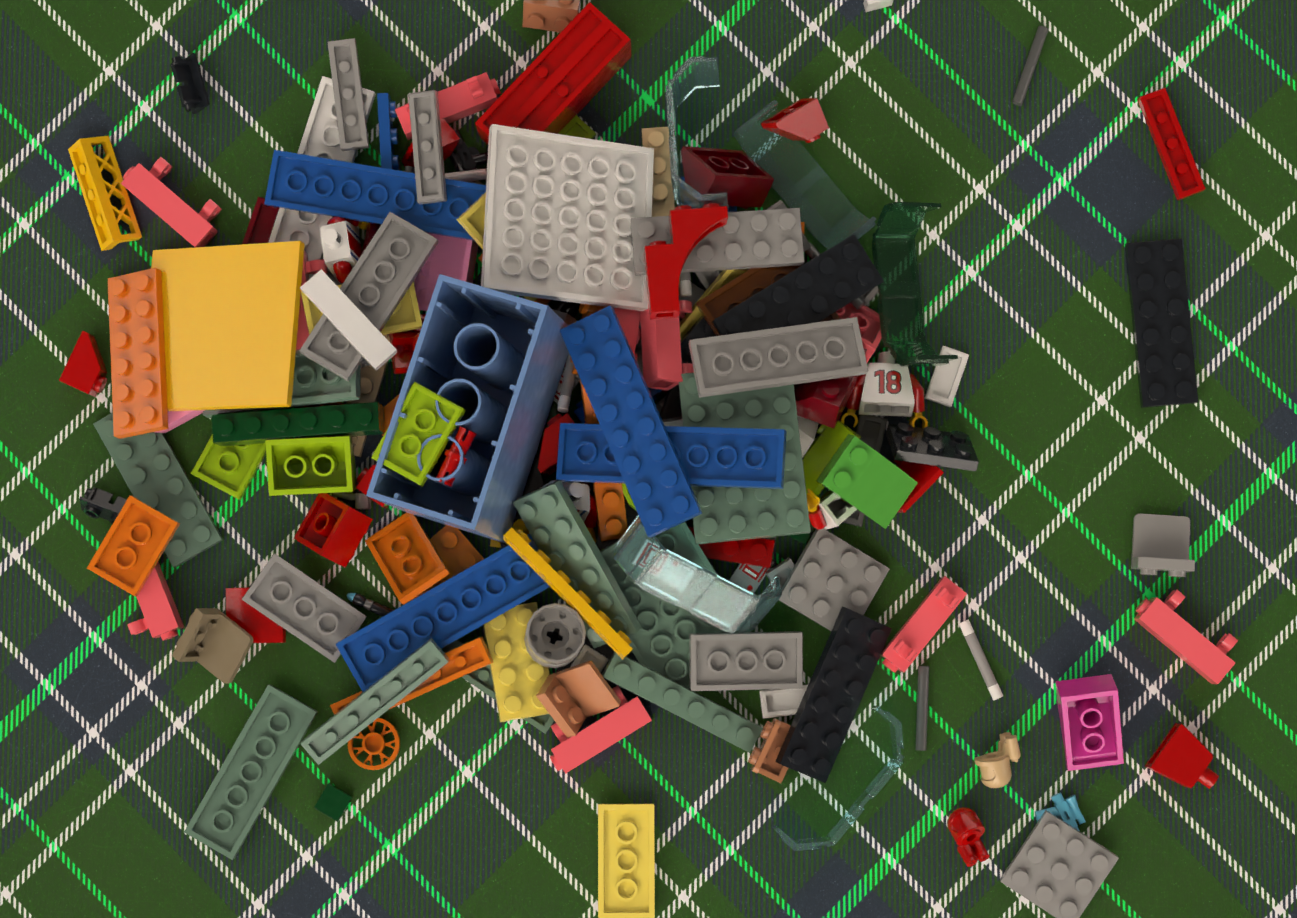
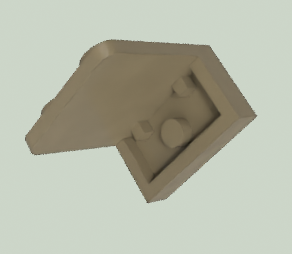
M196 608L189 618V623L184 633L177 641L172 657L179 662L197 661L224 684H229L234 680L253 643V637L218 608Z

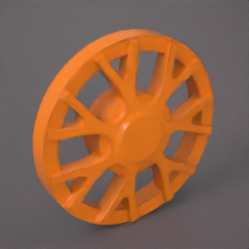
M377 718L373 721L372 727L368 725L371 733L364 736L360 732L359 736H354L347 744L352 760L358 766L368 770H380L389 766L396 759L400 750V737L396 728L387 720ZM377 722L384 724L381 734L375 732ZM392 732L395 740L386 743L384 736ZM353 739H363L362 747H353ZM385 746L394 749L390 758L383 754ZM365 751L369 756L362 763L357 757L361 752ZM379 754L381 764L373 766V755Z

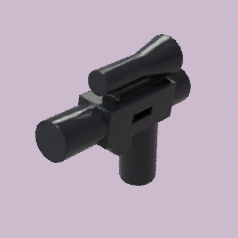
M455 130L460 138L455 147L458 153L455 154L453 150L449 156L455 171L477 170L478 165L486 164L488 152L480 154L477 148H468L459 130Z

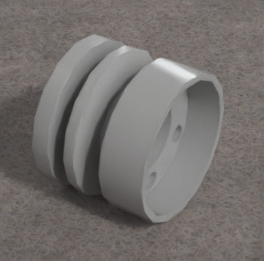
M557 603L545 605L535 611L528 621L524 638L526 650L531 658L543 667H563L575 660L581 651L585 641L586 630L582 618L574 609ZM553 631L559 633L558 638L562 641H556L555 644L549 643L550 638L546 635H552Z

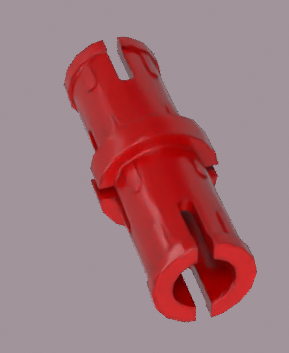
M459 426L454 439L461 446L465 456L477 434L469 430L465 440L462 441L467 430ZM454 442L449 450L446 449L444 453L446 458L435 478H444L447 472H449V476L457 469L461 455ZM455 478L445 480L444 484L452 487Z

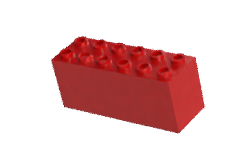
M589 2L475 122L480 138L488 145L489 128L492 124L558 134L632 57L631 39Z

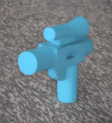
M1061 792L1051 796L1055 807L1035 811L1037 822L1044 811L1047 810L1078 831L1080 830L1075 820L1077 819L1079 825L1086 822L1078 807L1076 795L1064 799Z

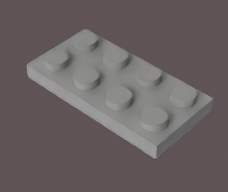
M275 553L242 598L244 602L334 663L341 654L336 643L354 634L367 617Z
M802 632L689 633L690 690L803 689Z

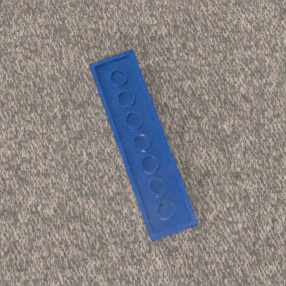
M274 150L264 204L272 207L331 217H342L381 225L389 212L426 233L475 241L457 219L486 192V185L445 178L447 201L420 205L417 202L415 173Z
M609 305L561 329L560 333L647 536L651 538L702 514L613 307Z
M560 423L556 480L625 483L600 424ZM665 426L690 486L783 489L787 436L785 429Z
M529 533L527 535L531 540L529 545L537 552L539 549ZM508 545L336 643V646L362 692H364L429 639L432 638L440 648H443L550 586Z

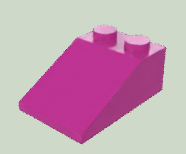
M1112 674L1055 681L1067 770L1073 771L1124 764L1118 689Z

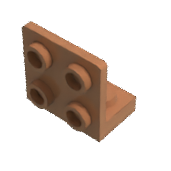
M587 661L548 675L536 695L567 738L578 733L587 717L619 707L621 700L592 661Z

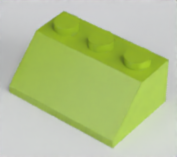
M839 420L834 429L821 425L817 431L821 436L815 444H811L802 461L806 495L808 488L817 496L825 488L816 480L847 435H854L861 439L859 434Z
M350 436L265 440L269 496L353 492L357 489L356 462Z

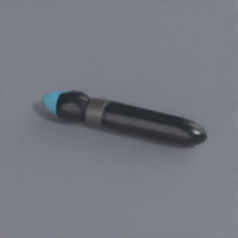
M347 594V598L354 605L363 607L383 617L394 611L378 602L366 599L362 594Z

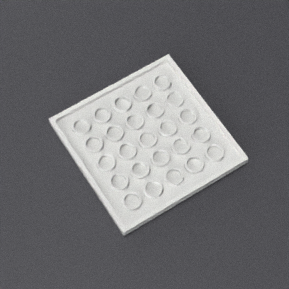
M492 124L489 128L481 286L511 295L605 307L610 305L613 308L636 311L647 310L646 275L635 276L631 218L652 217L654 148Z

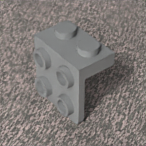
M1136 514L1133 519L1131 569H1139L1141 575H1157L1158 571H1169L1168 576L1186 577V573L1194 572L1195 560H1189L1190 519L1185 516Z

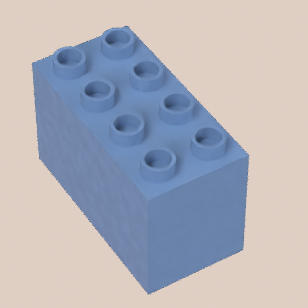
M439 274L366 496L401 511L507 544L503 540V535L513 526L517 513L513 502L523 495L569 351L560 330L569 325L548 305ZM414 381L466 410L460 422L455 423L457 427L452 436H448L449 441L430 475H426L427 480L423 487L383 465L384 460L387 459L399 424L397 422L398 418H407V414L402 413L401 409ZM436 400V410L439 416L449 423L450 420L444 417L440 410L439 401ZM459 426L467 430L462 441L465 440L469 430L477 434L465 456L461 446L454 439ZM442 434L433 435L422 443L421 451L417 455V463L421 471L423 469L421 465L423 448L429 441L440 438ZM454 442L461 455L457 469L449 476V472H447L444 478H435L446 458V455H444L446 449L449 450ZM455 478L452 487L444 484L445 480Z

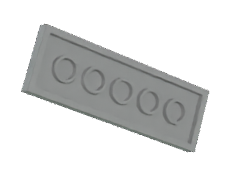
M800 208L728 212L727 224L711 232L697 244L688 256L681 273L804 265ZM669 216L631 218L635 276L646 275L644 262L645 246H648L653 241H666L667 244H671Z
M389 212L340 287V290L381 332L435 249L438 239ZM324 314L299 350L302 355L348 382L364 359Z
M857 317L692 339L688 343L699 398L865 375L868 372Z

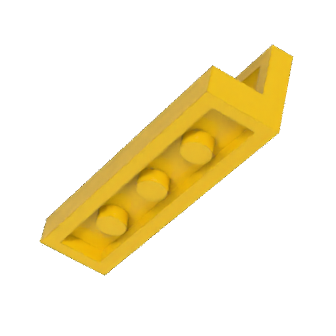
M109 136L79 139L68 151L101 251L111 250L122 242L141 239L142 235L127 190L121 184L123 178ZM102 144L105 152L103 159L94 153L92 145ZM103 168L112 174L114 179L112 185L102 178L101 172ZM111 194L120 199L122 204L120 210L111 205L109 199ZM120 219L129 225L131 234L121 235L118 226Z

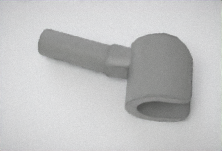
M333 493L334 497L355 501V509H371V498L365 494Z

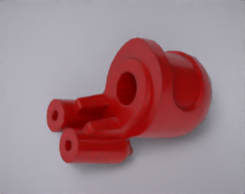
M968 807L957 808L950 813L947 819V827L958 845L957 851L966 866L971 867L975 865L977 860L980 862L986 861L990 856L980 839L985 832V828L977 814Z

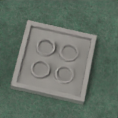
M816 529L776 599L832 631L842 606L864 615L890 568L827 530Z
M1045 810L1003 873L1000 882L1056 918H1080L1119 857Z

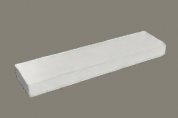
M322 269L300 287L301 291L376 371L397 353L396 348Z

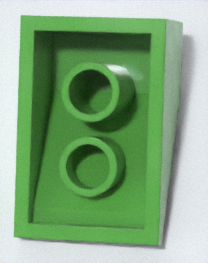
M850 434L844 439L816 480L884 529L888 527L918 483L876 450Z

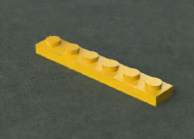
M511 527L503 535V540L572 609L577 611L580 617L622 660L633 650L630 646L632 641L621 630L616 632L609 625L612 622L609 617L601 610L596 612L589 605L591 603L589 597L581 590L576 592L569 585L571 582L569 577L560 569L556 572L549 565L551 562L549 557L540 549L536 552L529 545L531 540L522 530L519 529L516 532Z

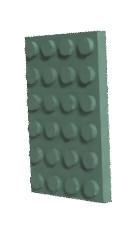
M694 373L681 374L683 382H679L678 385L683 427L785 429L787 431L783 489L691 486L702 511V514L693 518L695 545L810 533L794 384L699 398Z
M685 522L651 538L647 536L643 525L600 551L642 627L636 633L628 635L632 641L630 644L633 648L632 652L640 664L690 689L689 633L752 632L699 544L695 545V538ZM647 538L697 566L683 591L634 563Z

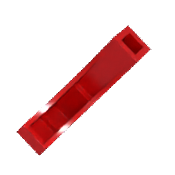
M709 203L703 205V208L692 209L689 205L675 207V210H670L669 214L671 244H667L666 241H653L648 246H645L644 262L650 320L679 317V278L683 266L692 250L702 239L727 224V206Z

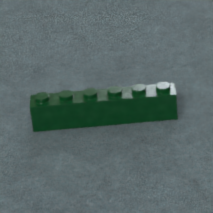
M379 402L212 415L213 443L224 447L263 444L265 440L330 436L353 437L385 434L384 406Z

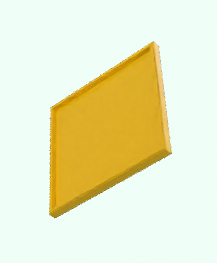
M289 241L153 250L151 268H157L162 273L168 411L291 407L305 247L303 242Z

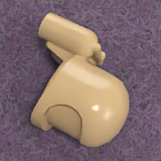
M1010 732L999 735L998 751L974 758L975 764L980 768L981 782L989 788H1000L1007 785L1012 776L1010 760L1011 762H1018L1021 756L1017 736L1011 735Z

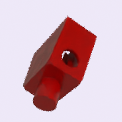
M1178 723L1173 725L1145 765L1146 768L1190 789L1197 781L1210 789L1219 777L1218 774L1207 767L1214 756L1184 725Z

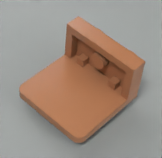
M524 0L522 27L561 33L579 14L581 0Z
M776 718L773 719L772 723L769 721L765 723L760 734L764 740L760 748L754 747L748 760L752 764L750 769L753 772L760 773L782 783L788 767L775 761L791 725Z

